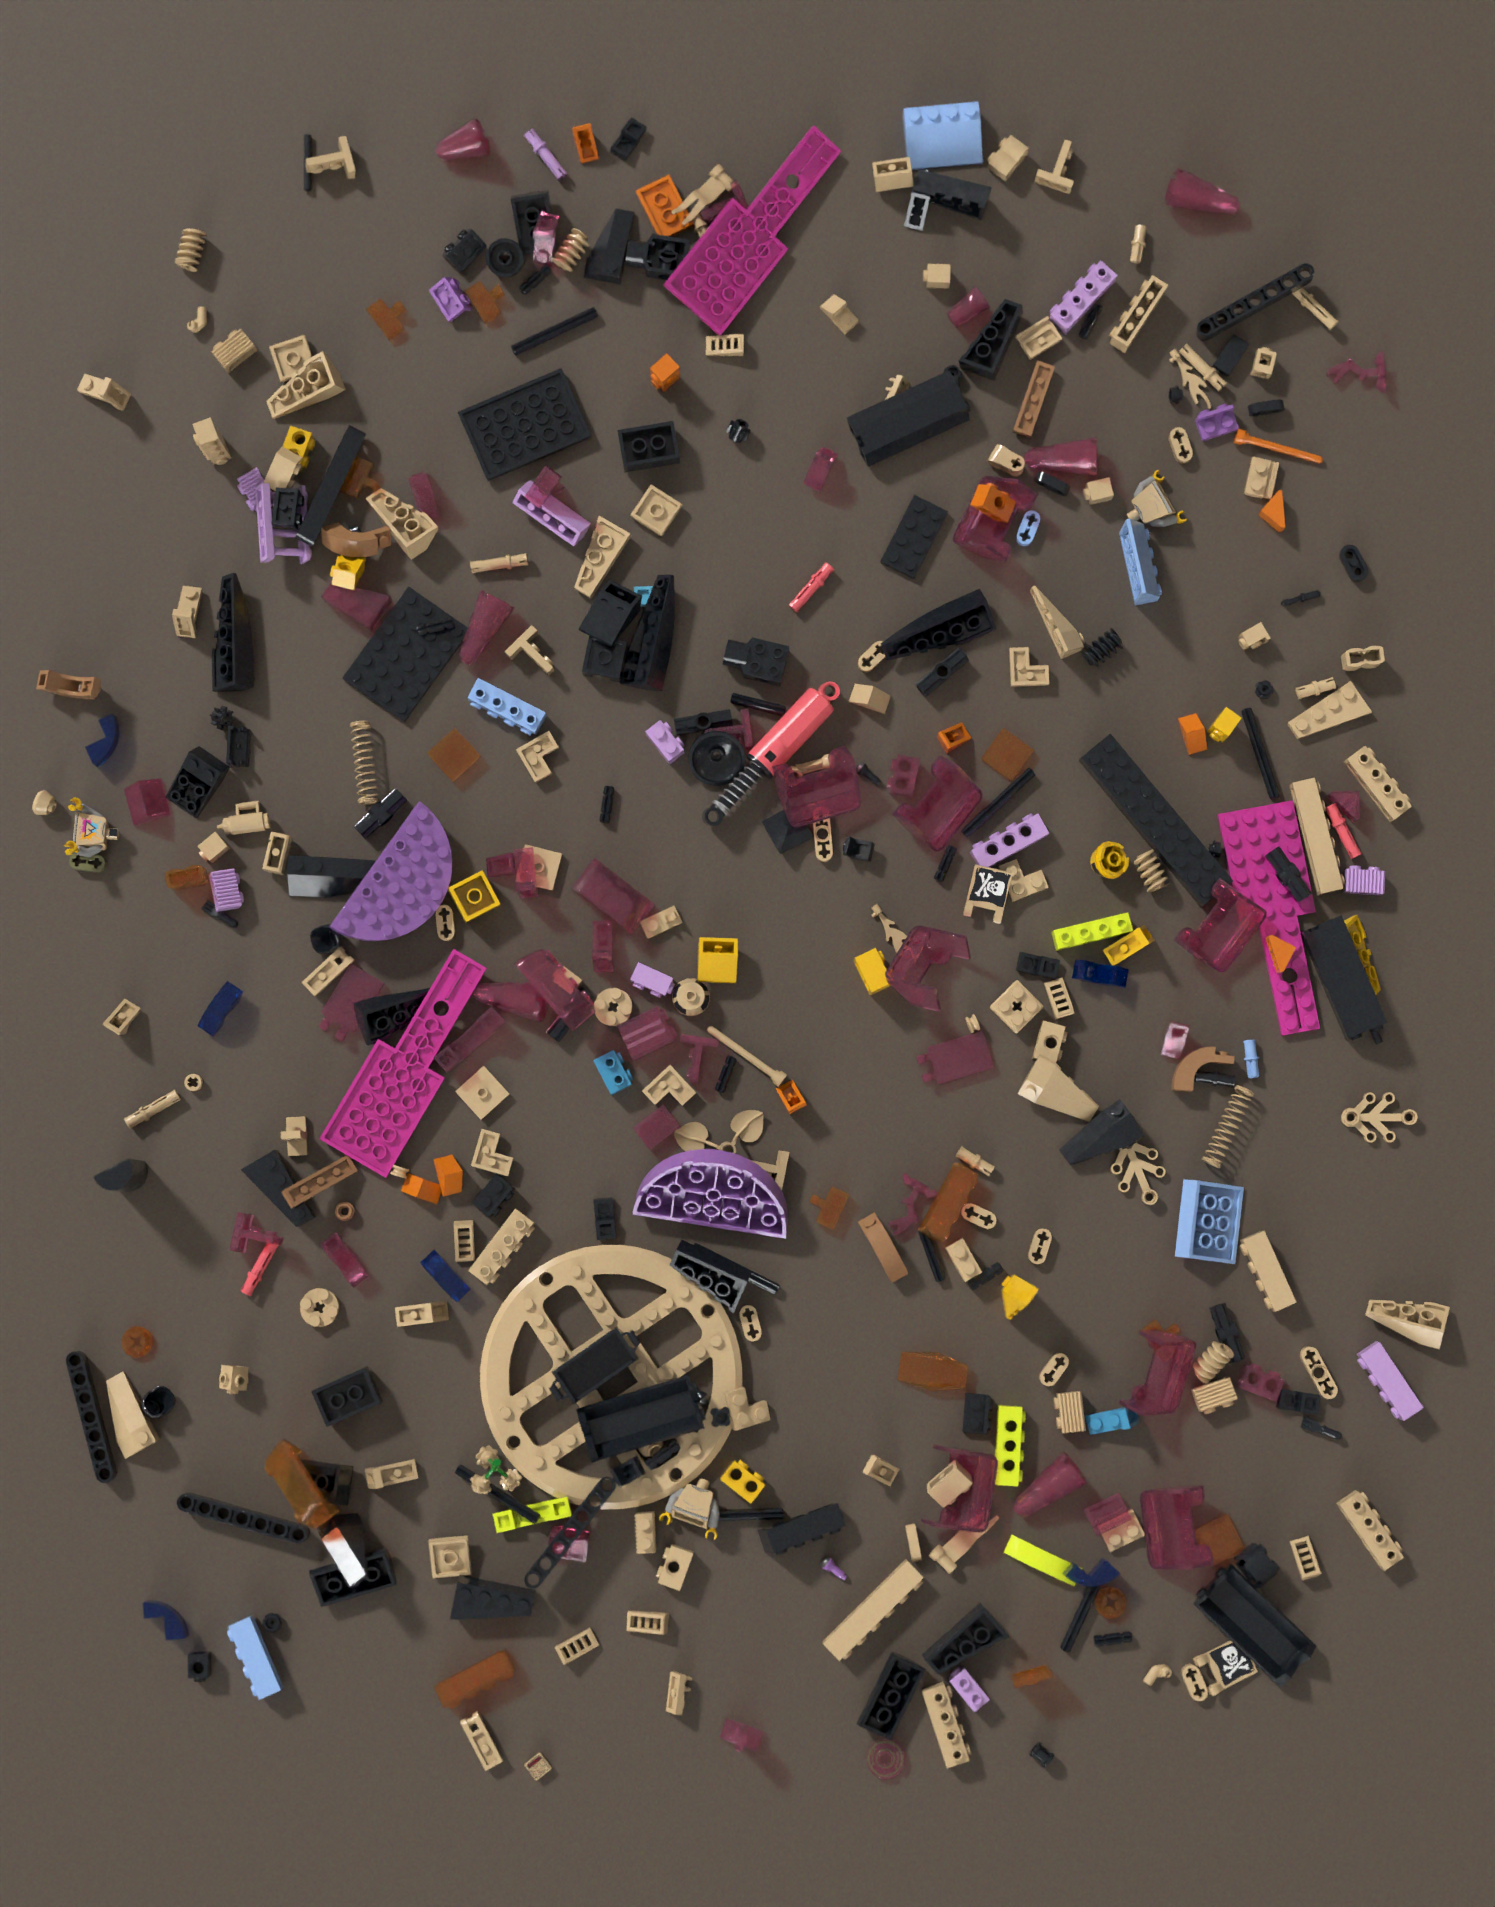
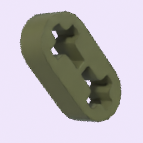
M73 853L69 858L70 866L79 871L100 873L107 866L105 858L97 854L89 858L80 856V859L86 861V864L79 863V866L74 863V859L77 860L79 855ZM99 859L102 865H99L98 869H96V866L90 864V861L96 862Z

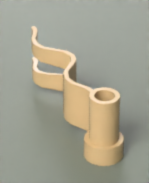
M720 164L709 173L711 177L703 186L694 190L679 207L671 211L673 215L682 212L694 201L699 200L690 214L683 220L682 224L684 226L692 221L706 205L711 204L724 190L730 192L737 185L724 172L725 169Z
M987 1504L967 1521L943 1547L939 1544L929 1553L933 1561L936 1560L949 1574L957 1567L955 1562L999 1519L996 1515L980 1528L970 1532L989 1507Z

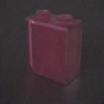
M659 1006L617 1025L633 1061L675 1042L674 1037L677 1035L673 1026L668 1027L665 1021L669 1018L664 1008L660 1010Z

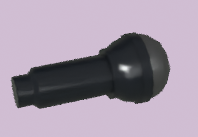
M859 763L856 765L855 771L858 775L865 776L874 784H880L881 780L869 770L867 764Z
M697 1388L698 1393H695L697 1402L700 1405H704L708 1402L709 1396Z

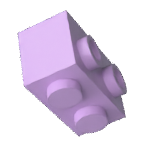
M659 720L646 730L645 733L670 765L684 754L682 747L685 745L679 737L674 738L671 734L673 730L667 722L663 724Z

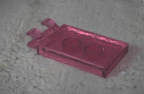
M350 964L321 1011L325 1017L318 1027L326 1032L332 1021L337 1022L342 1026L334 1037L343 1042L349 1030L355 1033L358 1028L353 1003L376 997L384 983Z
M983 1031L927 1047L928 1053L916 1056L918 1064L931 1061L934 1072L921 1075L923 1083L937 1079V1083L941 1084L994 1068Z

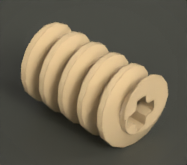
M575 228L571 230L572 234L567 236L568 240L563 241L564 246H560L559 252L554 254L555 258H552V261L557 266L570 272L573 271L570 264L577 265L574 258L581 259L578 253L585 254V250L582 247L590 246L587 243L588 237Z
M184 229L182 232L184 236L180 239L182 243L179 244L180 250L177 252L178 258L175 259V263L185 270L197 272L198 269L193 267V265H199L200 263L195 258H201L202 255L197 253V251L203 250L199 243H205L201 236L206 237L207 234L197 229Z
M1154 849L1139 855L1134 861V865L1140 864L1137 871H1144L1140 877L1142 879L1147 878L1143 884L1150 885L1147 892H1154L1169 885L1164 883L1168 877H1161L1165 871L1157 869L1161 863H1154L1158 856H1151L1155 851Z
M1213 1341V1347L1209 1346L1207 1348L1208 1352H1203V1357H1198V1362L1192 1364L1196 1376L1203 1383H1209L1220 1372V1369L1230 1361V1358L1234 1357V1352L1227 1345Z

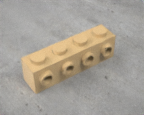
M1153 275L1149 281L1145 280L1139 289L1142 292L1138 297L1134 296L1129 304L1132 307L1128 312L1125 311L1119 320L1121 324L1119 327L1115 326L1109 336L1112 338L1109 344L1126 353L1164 295L1168 284Z
M211 417L193 424L196 432L193 435L194 440L200 450H202L203 455L206 456V459L211 460L214 465H222L228 462V459H231V455L224 437Z
M1364 746L1346 759L1344 764L1388 821L1391 822L1412 807L1410 804L1411 800L1405 793H1401L1396 780L1388 776L1386 767L1382 763H1378L1373 750Z
M514 1209L468 1271L486 1285L490 1282L493 1284L500 1275L497 1273L500 1268H506L512 1260L509 1256L513 1251L517 1253L522 1247L523 1243L521 1241L525 1235L529 1237L534 1231L533 1225L535 1222L518 1209Z
M1259 1231L1241 1239L1240 1249L1243 1255H1247L1250 1261L1247 1264L1251 1273H1255L1258 1279L1256 1285L1259 1291L1264 1292L1266 1297L1264 1298V1303L1267 1309L1276 1312L1297 1303L1265 1231Z
M1354 1490L1336 1504L1376 1563L1385 1571L1404 1558L1401 1554L1403 1549L1397 1541H1392L1390 1538L1392 1533L1388 1527L1381 1525L1379 1522L1380 1516L1374 1508L1371 1510L1368 1506L1369 1500L1363 1492L1360 1493Z
M944 1682L921 1689L946 1767L950 1768L968 1762V1755H971L968 1743L964 1744L962 1736L965 1735L962 1724L958 1725L955 1718L959 1716L956 1706H951L949 1698L953 1697L950 1687H945Z

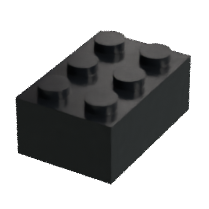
M674 421L617 430L624 472L680 463Z
M368 1366L311 1391L326 1427L383 1402Z

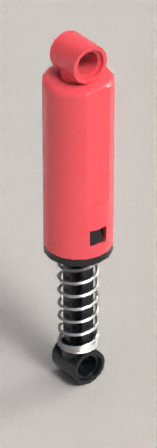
M835 682L823 683L818 691L808 688L746 755L750 766L744 767L745 771L739 772V777L734 778L733 784L729 783V788L724 789V794H719V799L713 800L712 805L703 811L702 820L706 825H719L723 817L731 812L730 808L733 805L736 806L735 803L738 800L742 801L741 797L743 794L747 795L746 791L748 789L752 790L751 786L754 783L757 784L756 781L759 777L762 778L761 775L771 779L833 713L834 708L830 702L838 698L840 694V688ZM827 686L833 689V695L831 697L825 694V688ZM711 811L717 814V819L714 822H711L708 818V814Z

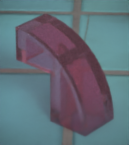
M334 1233L321 1243L327 1256L339 1267L345 1279L353 1288L369 1276L360 1261L337 1233Z

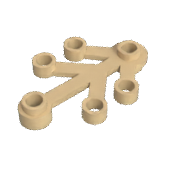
M1371 1092L1365 1093L1363 1100L1355 1108H1347L1341 1114L1342 1123L1347 1127H1355L1368 1143L1374 1142L1377 1136L1375 1132L1369 1131L1361 1121L1371 1123L1383 1135L1384 1141L1390 1143L1396 1139V1135L1393 1131H1389L1380 1121H1402L1405 1125H1412L1418 1119L1417 1113L1411 1109L1405 1110L1402 1113H1380L1388 1104L1394 1102L1395 1096L1391 1092L1383 1094L1382 1100L1368 1114L1360 1113L1368 1104L1375 1102L1376 1097ZM1367 1095L1372 1096L1371 1102L1366 1100ZM1386 1095L1391 1096L1392 1099L1390 1102L1386 1101ZM1349 1114H1352L1354 1117L1352 1121L1347 1119ZM1406 1114L1411 1115L1410 1121L1405 1119ZM1368 1133L1373 1135L1372 1140L1367 1139ZM1388 1133L1392 1134L1391 1140L1386 1138Z
M1137 1142L1128 1148H1120L1115 1163L1110 1167L1113 1174H1120L1122 1172V1163L1126 1155H1128L1130 1163L1123 1180L1118 1184V1190L1120 1192H1127L1130 1189V1181L1135 1172L1143 1191L1142 1201L1147 1205L1155 1204L1158 1200V1195L1156 1191L1150 1189L1142 1169L1153 1173L1157 1178L1163 1177L1166 1171L1162 1166H1154L1138 1159L1135 1151L1145 1154L1149 1160L1156 1159L1158 1151L1154 1148L1144 1147L1137 1144ZM1151 1150L1155 1152V1157L1153 1158L1149 1156V1151ZM1115 1165L1120 1167L1119 1172H1114L1113 1167ZM1158 1168L1163 1171L1161 1176L1156 1174ZM1122 1183L1127 1184L1126 1190L1121 1189L1120 1186ZM1148 1193L1153 1197L1151 1201L1146 1199Z

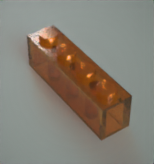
M953 1163L918 1231L937 1242L946 1240L950 1235L951 1230L949 1229L960 1216L959 1210L962 1206H965L969 1199L968 1194L970 1190L975 1188L979 1174L960 1163Z
M506 1648L441 1681L434 1686V1689L444 1709L447 1707L452 1709L461 1704L460 1700L466 1697L469 1700L477 1696V1691L483 1688L486 1691L496 1686V1681L510 1679L513 1677L512 1673L515 1672L516 1668Z

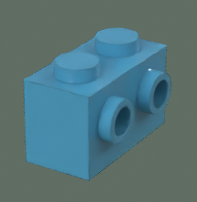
M612 1050L593 1060L611 1095L632 1085L630 1081L633 1080V1077L628 1069L624 1070L622 1066L624 1060L620 1052L615 1053Z

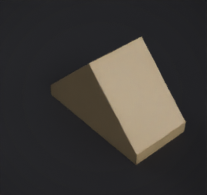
M855 684L849 702L885 714L891 696L874 686Z

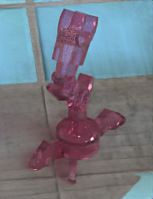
M1381 351L1374 360L1376 368L1362 369L1355 364L1354 360L1347 358V362L1337 364L1329 369L1326 375L1328 377L1332 373L1336 374L1337 377L1333 380V384L1337 383L1348 370H1352L1360 375L1358 381H1362L1367 376H1376L1378 380L1376 388L1384 393L1387 387L1385 382V362L1383 361L1384 351Z
M903 1173L904 1184H911L910 1186L914 1189L908 1198L901 1201L902 1204L907 1203L908 1216L892 1220L888 1223L889 1226L892 1224L898 1226V1229L892 1232L893 1235H897L909 1228L908 1226L914 1221L918 1222V1215L914 1212L913 1202L919 1192L925 1193L927 1198L937 1195L935 1190H929L928 1186L914 1178H909V1175Z

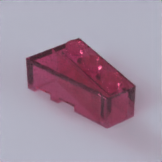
M332 581L321 596L324 602L371 632L392 602L391 597L388 595L357 587L351 590L332 585Z

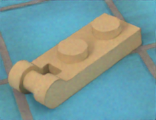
M342 946L302 981L304 986L315 997L355 961L352 956H348L345 953L346 950ZM337 958L343 961L340 965L335 962Z
M477 1711L472 1714V1717L462 1719L460 1723L486 1771L503 1762V1758L488 1732L480 1713ZM477 1724L479 1729L472 1731L471 1726Z

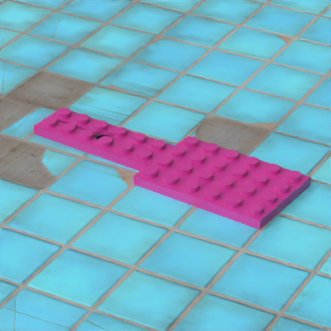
M815 125L812 126L747 209L741 206L734 198L730 199L663 286L716 334L721 335L788 250L775 235L840 154L841 150ZM793 174L798 177L799 185L796 189L788 187L786 183L788 175Z
M1293 800L1218 814L1217 818L1228 872L1233 880L1231 887L1239 927L1259 924L1281 1036L1320 1029L1297 917L1316 912L1313 896L1311 894L1297 903L1287 887H1284L1279 882L1275 870L1265 857V855L1279 846L1289 861L1297 866L1301 873V878L1311 891ZM1274 935L1296 947L1285 968L1295 970L1297 978L1293 983H1287L1283 980L1282 973H1276L1265 937Z
M452 950L397 1046L394 1048L380 1039L376 1041L319 1138L320 1140L387 1178L445 1077L429 1067L487 970L486 967L459 951ZM438 1001H445L449 1006V1011L444 1016H438L434 1012V1005Z

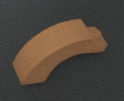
M337 522L322 527V544L329 550L344 556L378 555L379 549L391 546V529L385 526L368 532H352Z
M40 670L36 689L67 697L95 700V697L98 696L101 690V679L97 677H76L51 670Z
M1204 1047L1189 1053L1180 1061L1174 1071L1171 1090L1192 1092L1195 1073L1202 1065L1206 1063L1232 1065L1234 1064V1056H1229V1052L1218 1051L1217 1055L1215 1054L1216 1047Z
M875 1212L858 1221L891 1283L909 1274Z

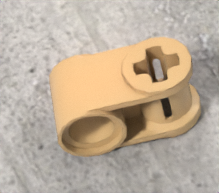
M1000 444L995 446L987 460L991 466L1014 477L1021 475L1024 470L1025 461L1023 457ZM1016 463L1019 464V466L1013 468V465H1015Z

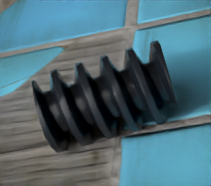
M1110 628V632H1104V637H1098V642L1092 641V646L1087 645L1086 651L1082 649L1080 652L1090 666L1094 665L1098 668V660L1105 663L1104 656L1110 659V651L1117 654L1116 647L1123 649L1118 634Z

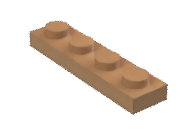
M1037 360L1013 429L1014 433L1031 438L1055 366Z
M346 1155L282 1191V1194L292 1209L351 1176L358 1170L350 1157Z

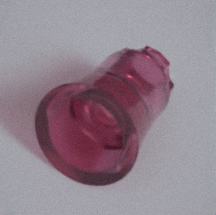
M973 287L946 314L955 327H959L962 323L965 324L974 316L989 309L990 306L982 293L976 287Z

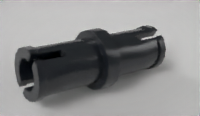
M1197 1070L1195 1082L1234 1088L1235 1075L1219 1074L1218 1071L1213 1073Z

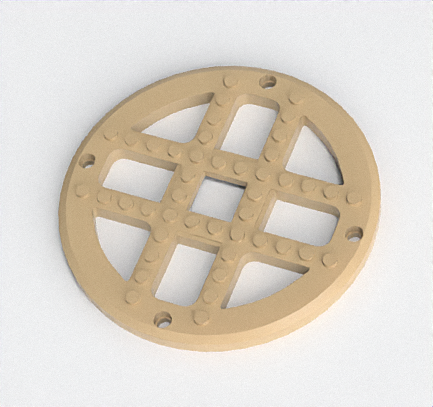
M599 1245L567 1252L539 1266L526 1276L511 1291L492 1321L486 1336L480 1366V1389L487 1422L500 1449L511 1464L530 1482L554 1497L562 1498L568 1496L569 1503L581 1505L602 1478L582 1475L556 1463L557 1460L585 1442L579 1422L547 1444L538 1445L531 1439L522 1425L521 1416L526 1410L551 1394L548 1388L552 1386L556 1379L552 1374L553 1370L617 1326L622 1333L633 1330L638 1335L675 1309L684 1307L690 1311L702 1330V1336L699 1341L659 1368H657L643 1345L639 1344L635 1351L639 1359L628 1366L638 1382L618 1396L680 1378L709 1357L713 1360V1387L711 1400L705 1415L706 1420H703L705 1428L697 1432L694 1431L675 1437L680 1445V1450L674 1457L659 1467L650 1470L637 1449L616 1455L621 1464L638 1456L646 1474L622 1487H618L616 1483L615 1491L601 1509L638 1507L673 1494L694 1480L713 1461L732 1429L731 1420L728 1426L719 1425L718 1427H713L711 1424L713 1418L710 1411L713 1408L722 1409L727 1407L724 1392L742 1387V1362L735 1331L721 1303L715 1300L714 1296L708 1291L700 1289L699 1285L692 1279H687L670 1266L672 1259L647 1249L625 1245ZM546 1273L550 1274L553 1278L552 1283L549 1285L542 1282V1276ZM597 1274L634 1276L665 1288L666 1293L632 1316L622 1318L616 1313L593 1276ZM566 1285H571L577 1289L603 1331L571 1351L544 1309L545 1300ZM704 1306H712L714 1313L711 1316H705L703 1314ZM525 1321H527L551 1356L553 1367L542 1377L515 1395H511L510 1368L512 1354ZM624 1335L632 1348H635L628 1336ZM558 1382L555 1384L558 1389L561 1387ZM597 1389L579 1400L577 1404L581 1408L604 1400ZM516 1436L519 1438L520 1444L518 1447H512L509 1444L511 1437ZM678 1468L681 1470L682 1476L680 1479H673L671 1477L673 1469ZM606 1479L602 1482V1488L605 1491L612 1489L613 1484L610 1480ZM597 1495L591 1496L590 1504L596 1507L600 1504L601 1500Z

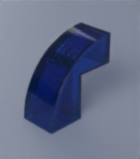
M113 714L98 720L106 737L85 747L93 765L96 767L102 765L111 757L118 744L119 725L117 718Z
M1075 959L1072 978L1094 984L1126 988L1129 969L1117 965H1104Z
M227 981L205 1010L198 1023V1027L214 1036L222 1028L226 1016L239 1003L243 991Z
M433 1250L420 1262L425 1270L455 1302H458L470 1290L467 1283L448 1265L436 1250Z
M1102 1558L1088 1575L1074 1562L1062 1574L1080 1585L1100 1586L1115 1579L1120 1572Z
M153 1600L143 1602L144 1619L164 1617L166 1640L183 1639L189 1636L183 1617L172 1606Z

